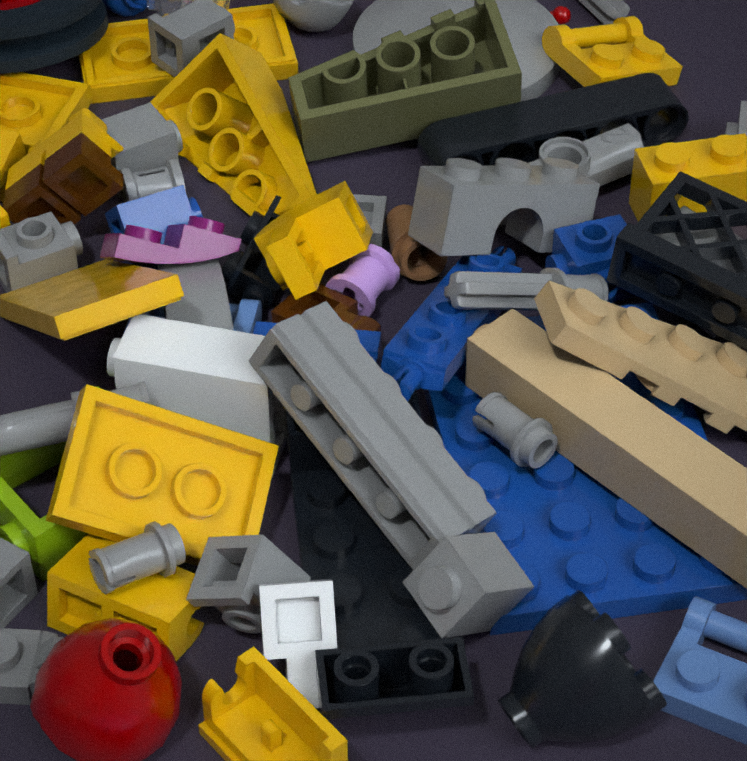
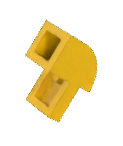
M343 181L289 209L266 225L254 237V240L264 256L275 281L281 286L282 290L289 288L295 300L318 289L326 269L366 251L373 230L346 181Z

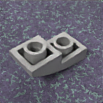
M218 260L157 265L158 270L178 274L184 293L181 300L164 306L165 319L233 330L227 290Z

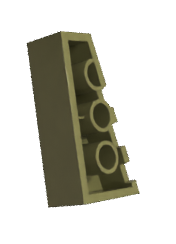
M474 0L473 7L457 14L448 9L430 17L431 25L404 36L401 30L382 37L381 44L377 48L361 55L352 50L289 77L293 121L306 163L418 139L426 127L439 120L521 102L522 72L496 1Z

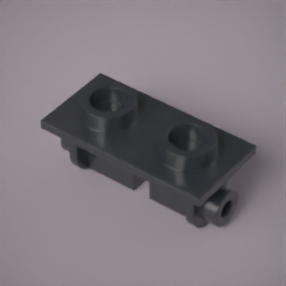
M278 195L274 198L265 216L254 210L239 238L242 239L241 243L247 246L246 251L242 252L239 250L230 254L221 269L224 281L227 284V295L230 294L239 300H261L262 308H267L272 304L280 285L273 278L254 237L266 225L280 216L274 213L282 198Z

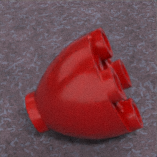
M109 618L85 623L54 645L36 674L30 708L33 717L39 722L41 729L57 749L77 761H143L164 745L180 713L182 678L172 651L156 632L135 621Z

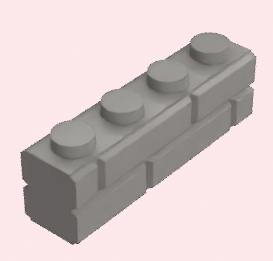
M327 301L305 310L301 315L296 314L285 319L269 330L248 360L412 570L427 557L445 536L479 533L496 515V511L486 500L485 492L480 484L465 474L444 448L443 441L438 432L433 427L424 423L401 394L396 380L391 375L382 371L361 345L355 329L347 322L342 321Z

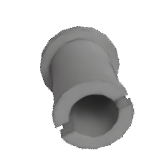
M500 392L488 394L477 405L475 411L482 414L488 420L476 415L472 418L473 425L510 451L511 460L518 466L526 467L529 465L532 468H538L544 465L554 454L558 439L553 434L552 425L544 418H531L509 402Z
M154 521L145 525L144 533L101 549L96 548L89 551L91 558H88L90 570L98 588L102 593L108 594L115 591L116 588L158 572L164 577L175 574L176 566L185 562L186 552L182 538L174 525L168 523L161 526Z

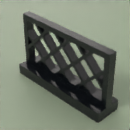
M680 171L638 223L633 225L628 222L618 234L607 281L747 349V239L737 240L731 228L747 226V202ZM684 196L705 206L707 212L682 214L677 201ZM716 229L721 242L696 244L690 231ZM675 233L680 246L656 235ZM730 259L736 273L711 261Z

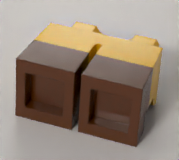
M80 109L69 118L65 126L48 139H41L28 149L26 156L8 169L2 207L8 213L11 222L16 224L26 218L52 212L60 224L72 221L75 225L81 220V214L87 216L123 189V174L111 164V159L123 151L124 147L107 134V125L89 109Z

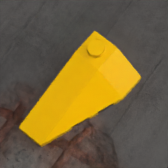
M219 33L150 101L166 121L172 120L178 127L183 141V150L178 152V155L185 157L198 168L197 171L202 176L216 183L231 196V200L250 216H252L254 210L265 216L276 195L282 197L274 211L278 215H282L294 206L317 195L283 91L260 52Z

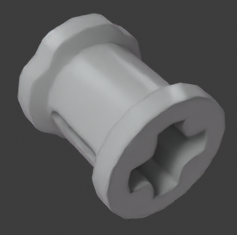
M177 158L168 159L165 166L136 172H132L129 167L120 169V172L123 174V189L121 193L124 203L180 185H184L185 188L182 170Z

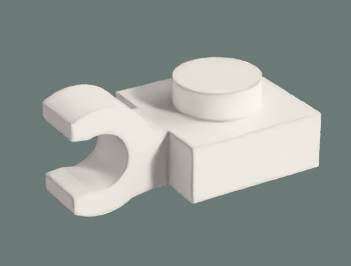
M333 580L258 584L263 656L267 660L285 659L286 679L315 708H319L315 650L337 648Z

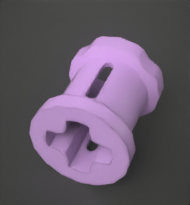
M369 244L366 251L349 258V267L343 274L331 277L325 287L357 300L358 315L370 317L376 308L378 296L382 291L391 290L398 282L400 269L389 252L380 246Z

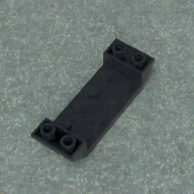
M415 390L408 403L422 419L417 390ZM285 409L291 491L300 566L311 577L310 581L333 580L337 648L315 650L320 713L328 720L474 705V693L463 636L441 638L403 584V581L413 570Z

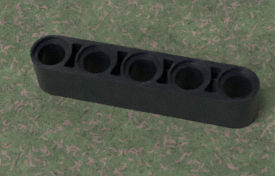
M643 73L442 119L431 123L422 131L416 146L426 166H445L446 160L449 158L467 159L475 161L482 166L495 165L498 158H512L529 163L539 159V149L549 139L571 137L585 141L627 123L640 133L644 147L668 143L681 135L687 126L689 115L686 108L660 75Z

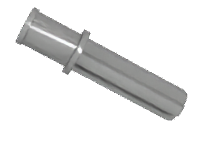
M547 267L541 270L540 273L456 271L450 275L449 285L444 287L445 298L451 300L452 307L455 309L511 310L513 308L515 310L538 311L534 298L549 280L574 290L577 288L587 289L605 301L608 300L609 290L604 277L599 274H565L559 268Z

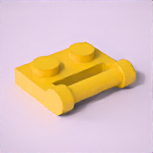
M635 16L617 18L613 24L570 29L565 24L548 26L542 35V46L545 53L583 87L643 73L660 75L668 86L677 85L683 68L680 63L665 52L663 45L644 35L641 21Z

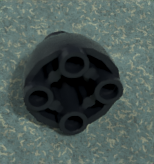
M581 590L576 591L571 596L566 595L550 608L535 625L520 652L514 668L510 691L497 700L531 749L544 740L582 743L613 738L638 727L667 705L665 698L651 678L642 669L635 671L624 655L631 649V646L622 631L606 612L599 615Z

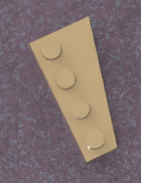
M550 280L534 298L550 342L555 346L621 380L629 371L633 372L638 380L651 391L652 396L672 406L680 398L697 405L706 411L703 414L705 423L726 434L734 426L747 431V352L739 345L732 342H725L724 344L699 335L686 325L679 324L673 326L651 318L639 308L632 306L624 308L600 299L587 289L577 288L574 290Z

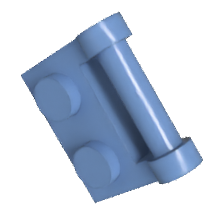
M695 596L689 605L682 627L653 681L667 702V705L661 711L747 745V663L702 646L705 638H709L747 653V623L717 612L716 603Z

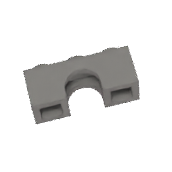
M449 158L446 160L445 166H420L408 236L439 256L490 255L496 229L500 222L508 215L505 233L538 253L552 252L554 229L593 219L600 184L579 173L578 164L560 158H545L543 165H530L524 161L512 158H498L495 165L482 166L475 161L467 159Z

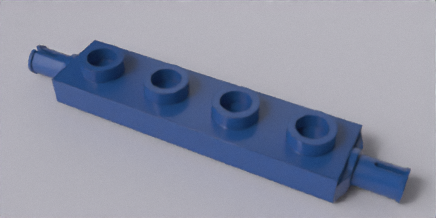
M499 246L490 255H463L384 348L381 369L396 380L401 394L407 402L415 390L420 388L442 391L466 360L467 338L472 336L474 331L481 325L490 324L496 320L502 310H464L452 307L451 300L445 298L444 287L449 285L450 275L456 271L522 273L523 268L514 266L516 256L511 248L508 247L504 253V246Z

